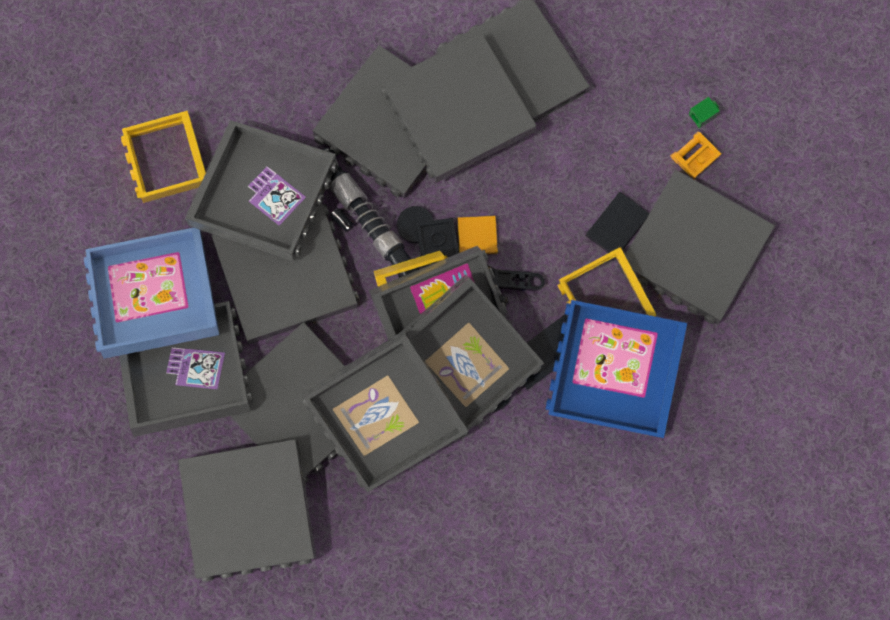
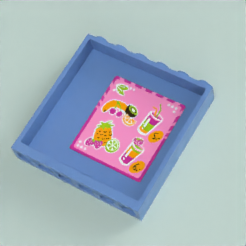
M189 228L86 249L87 257H84L85 268L89 270V273L86 274L88 285H91V290H88L90 301H93V307H90L92 318L96 320V323L93 324L94 334L98 335V341H95L97 352H101L104 359L219 335L204 244L199 229Z

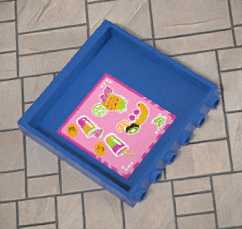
M571 300V303L566 304L565 314L568 315L567 323L563 322L561 334H564L563 342L559 341L557 353H560L559 361L555 360L553 372H556L555 380L551 379L549 391H553L551 399L547 398L545 410H549L548 415L664 438L687 323Z

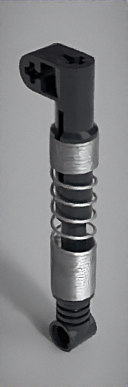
M327 147L322 149L324 151L330 152V150ZM338 165L336 172L332 173L330 177L331 184L329 187L345 209L351 211V216L358 215L356 223L362 225L361 230L367 231V237H371L374 240L373 245L392 265L411 260V257L404 250L405 247L394 231H390L389 225L384 224V218L379 217L378 210H373V204L367 202V196L347 171H343ZM366 204H370L372 206L371 210L368 208ZM419 268L398 273V278L415 272Z

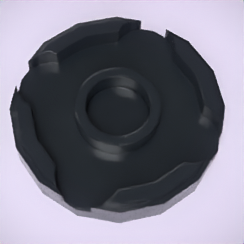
M411 206L403 210L397 219L398 233L407 242L418 244L415 223L433 221L434 219L427 209L420 206Z

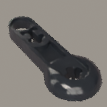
M491 267L495 276L492 279L494 286L497 285L499 289L539 291L544 286V278L539 273L499 270ZM515 276L519 280H525V277H528L527 286H524L525 282H519L518 285H515V281L512 280ZM538 278L541 281V285L533 287L530 280Z

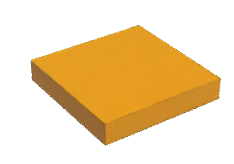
M496 216L458 217L459 253L475 246L485 250L486 254L498 253Z

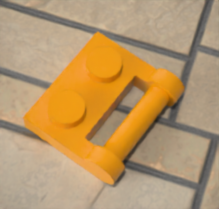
M696 132L693 135L694 138L678 152L670 155L693 180L721 156V153L700 132ZM698 143L701 144L702 147L686 161L682 158Z

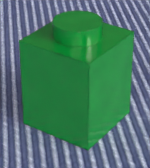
M707 97L690 109L689 116L700 129L718 116L720 112L719 106L714 100Z

